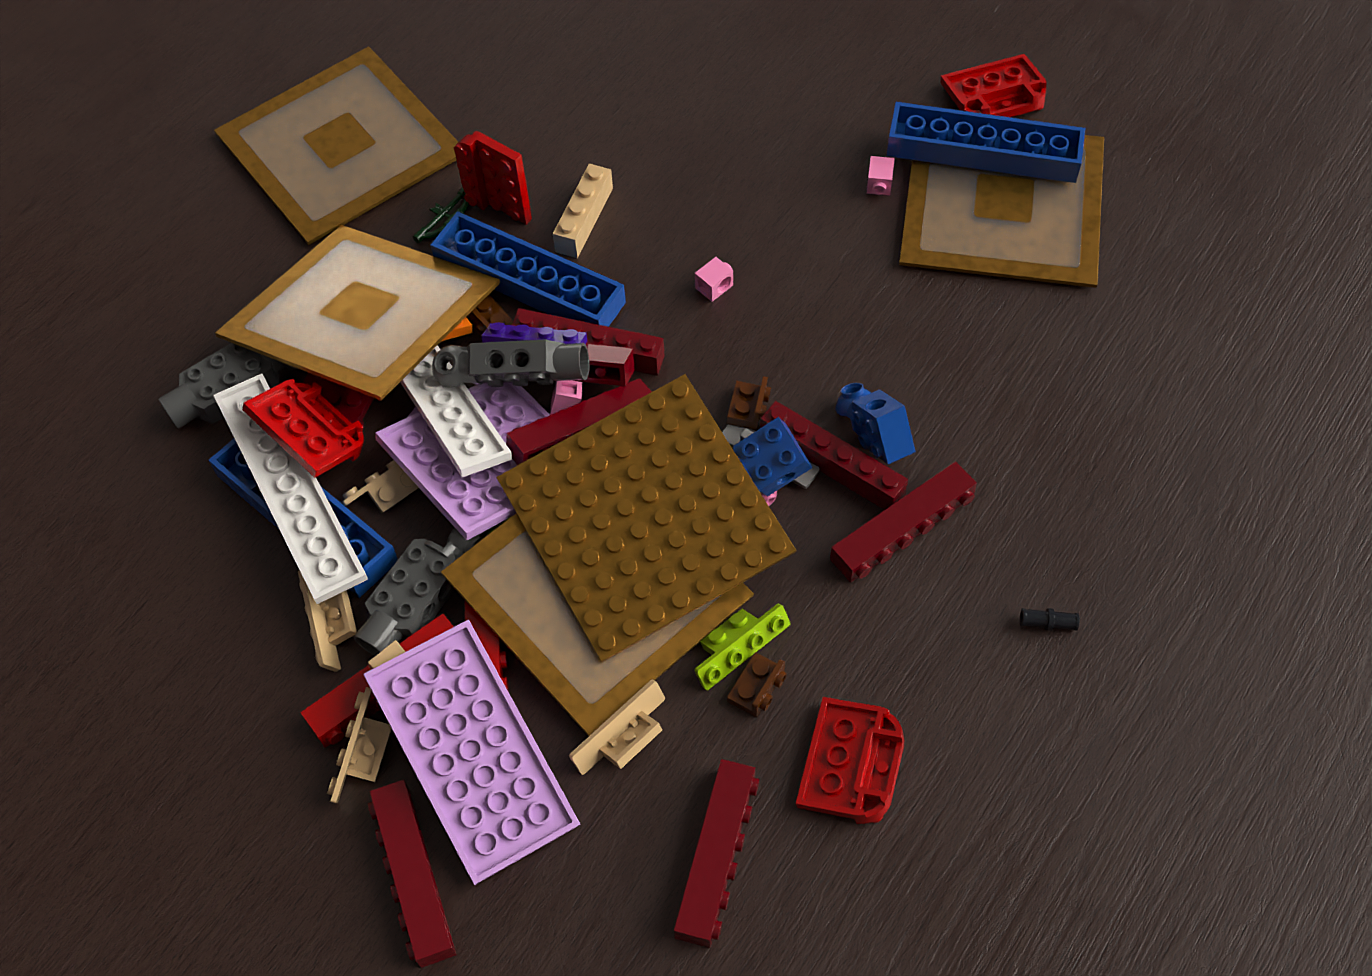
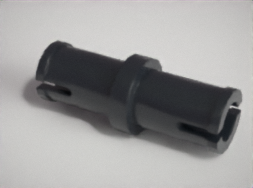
M1022 608L1020 611V626L1044 627L1047 631H1052L1053 628L1077 631L1079 628V613L1055 612L1052 608H1047L1046 611Z

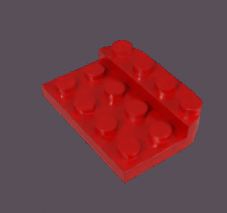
M1025 54L941 75L940 81L960 111L1013 117L1044 108L1047 82Z
M475 131L472 135H465L453 147L461 184L466 193L464 196L465 200L469 205H476L483 211L490 205L493 209L506 213L513 220L527 225L532 220L522 155L481 132Z
M290 379L244 402L242 410L314 478L347 459L355 461L361 453L364 442L362 424L359 421L351 423L321 395L322 387L315 382L311 386L304 383H295L294 379Z
M823 697L796 800L797 808L855 819L857 824L881 821L892 802L904 748L902 727L896 717L884 707Z

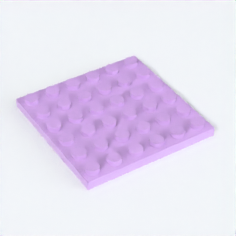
M483 383L468 389L505 444L508 432L550 415L522 386H514L513 383H504L503 387H489L487 383ZM420 412L375 432L376 441L466 540L516 514L496 478L517 466L513 459L461 477Z

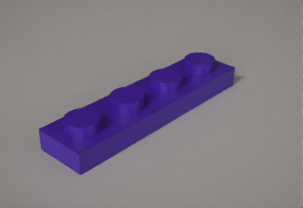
M500 322L490 323L482 334V343L544 339L565 344L587 343V333L577 332L574 329L555 330L551 327L513 326Z

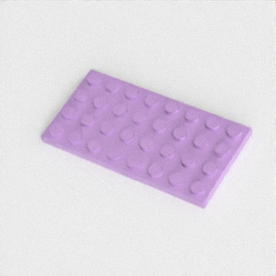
M469 620L364 673L372 693L474 885L580 826L579 820Z

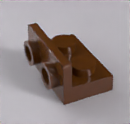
M490 295L482 300L466 316L475 325L476 331L481 338L490 323L500 322L505 325H512L513 320Z
M763 376L761 386L736 381L726 424L757 430L758 422L767 409L763 402H768L771 387H767L768 377Z
M755 652L729 693L727 702L757 718L761 710L766 711L773 699L771 693L775 687L780 688L786 679L785 661L780 659L778 663H775Z

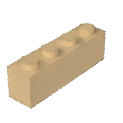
M593 164L588 165L553 232L555 252L578 258L613 189L611 169Z

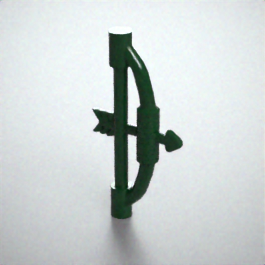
M463 187L445 208L435 203V207L429 209L436 216L413 236L415 242L420 243L423 239L438 236L457 211L462 214L465 213L469 206L466 200H464L460 209H457L452 215L448 214L461 199H465L466 193ZM444 216L448 218L443 223V226L429 233Z

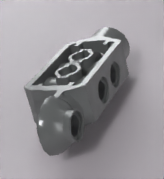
M546 339L470 343L467 347L456 345L443 347L434 356L431 367L437 382L451 388L460 386L463 383H473L475 385L487 383L489 387H503L504 383H513L514 386H528V382L537 381L539 385H552L553 381L586 380L589 374V354L585 343L565 344ZM453 360L452 368L447 370V363Z
M230 343L179 374V386L161 396L158 400L177 429L196 418L214 424L224 418L215 400V394L261 373L271 389L279 385V371L281 369L296 370L298 368Z
M454 528L444 548L426 539H414L365 602L371 615L356 633L354 640L368 653L376 656L395 640L398 643L402 642L430 623L455 591L453 586L443 577L441 571L483 538L478 534L466 540Z

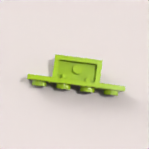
M776 604L760 618H756L744 609H741L700 641L703 649L711 654L708 659L695 668V673L705 690L712 688L790 626L789 618L781 604Z

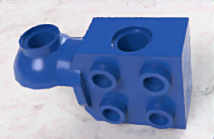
M851 383L841 389V395L837 400L835 411L839 415L850 418L853 431L858 434L859 442L864 449L869 450L876 458H880L887 464L916 452L906 409L903 404L880 389L871 393L869 390L864 389L861 383Z
M779 417L733 446L735 454L759 492L767 497L813 468L787 424Z

